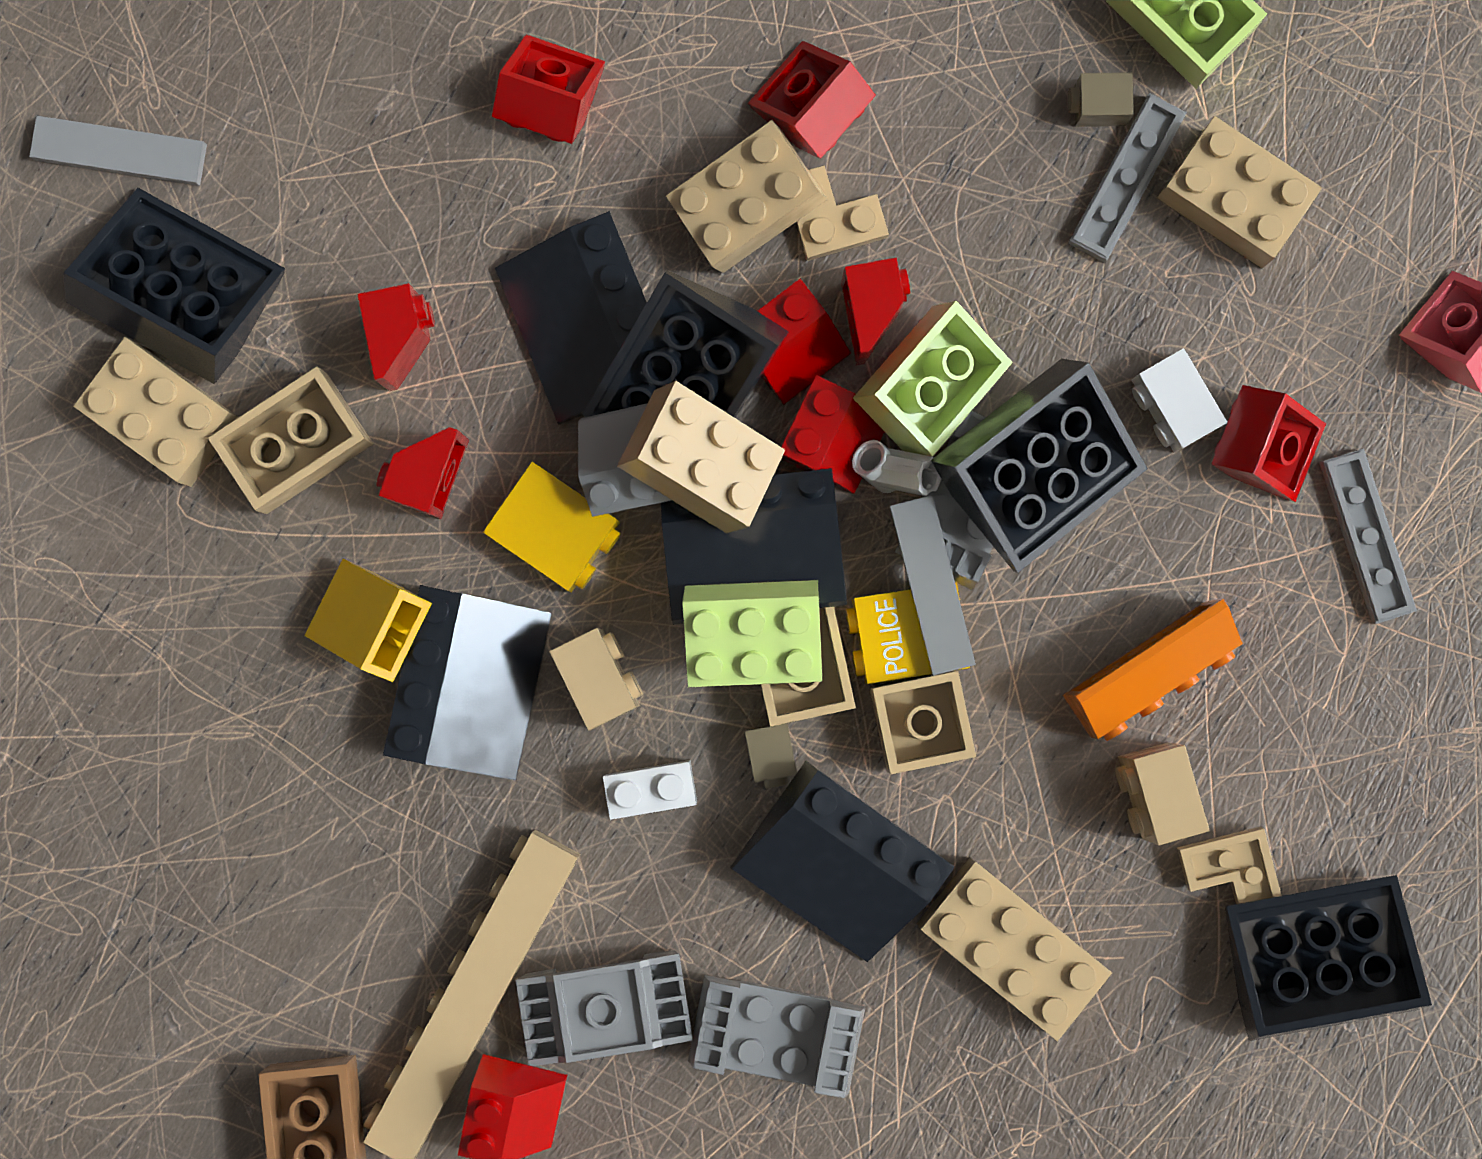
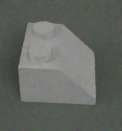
M647 404L585 417L578 421V477L592 517L671 500L617 467Z

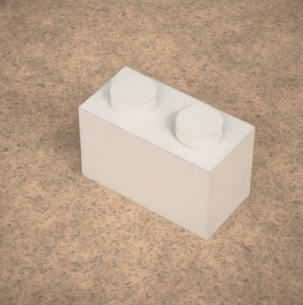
M1184 348L1132 379L1135 385L1132 388V393L1136 402L1144 411L1149 409L1157 423L1153 426L1156 436L1164 447L1170 446L1174 453L1228 423Z
M691 760L609 773L603 776L610 820L697 804Z

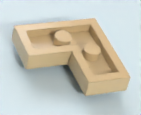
M825 165L808 170L828 200L796 222L807 261L888 238L889 233L877 194L836 206Z
M1261 826L1177 847L1187 889L1190 892L1230 882L1236 904L1282 896L1265 829Z

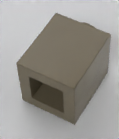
M1133 72L1081 73L1074 87H1070L1068 91V112L1075 113V127L1126 126L1134 115Z
M785 723L771 727L769 725L745 730L755 783L764 781L765 789L788 785L790 783L789 776L796 775L797 773L788 724Z

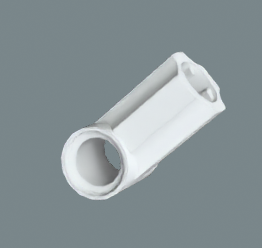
M869 440L863 443L853 455L852 466L855 472L882 493H891L897 490L927 496L930 492L937 491L941 481V477L930 461L934 457L889 449L877 440Z

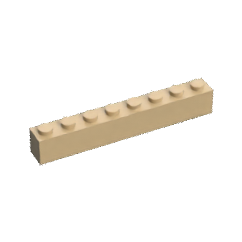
M537 830L533 831L529 838L521 835L509 857L516 861L508 876L501 873L489 893V896L494 898L495 901L488 914L480 911L468 932L470 936L474 937L467 952L459 949L448 968L447 973L453 975L446 991L441 988L437 989L426 1011L433 1014L425 1029L418 1026L405 1048L411 1052L406 1065L402 1067L397 1064L387 1080L384 1088L391 1091L383 1106L376 1103L363 1126L370 1131L363 1143L392 1159H416L581 854Z

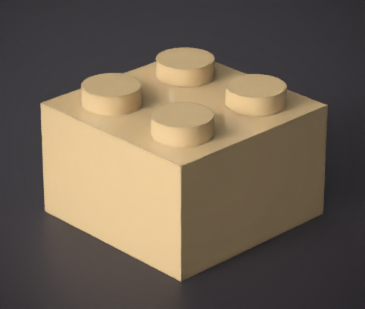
M595 628L549 651L588 731L640 706L637 698L644 694L633 672L625 674L618 659L624 657V653L614 633L605 634L603 629Z
M958 671L870 688L886 770L890 775L976 757Z
M1167 742L1118 756L1121 766L1115 768L1116 777L1123 793L1128 791L1133 808L1128 809L1127 813L1134 834L1140 833L1142 839L1159 846L1210 831L1185 745Z

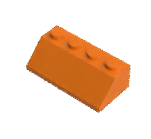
M1224 599L1201 603L1065 693L1063 697L1089 736L1094 739H1099L1103 736L1106 741L1113 739L1128 728L1125 721L1137 713L1141 717H1145L1164 704L1161 697L1173 689L1178 694L1182 693L1199 682L1200 679L1196 674L1208 666L1216 670L1234 659L1236 656L1232 650L1243 643L1229 606Z

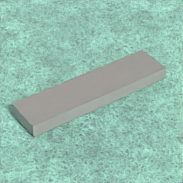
M1151 93L1148 94L1068 244L1103 263L1108 260L1187 112Z
M36 115L29 157L34 161L200 186L207 144L199 140Z
M1364 448L1319 462L1371 623L1378 624L1416 612L1417 609Z
M933 495L890 506L932 675L976 665Z

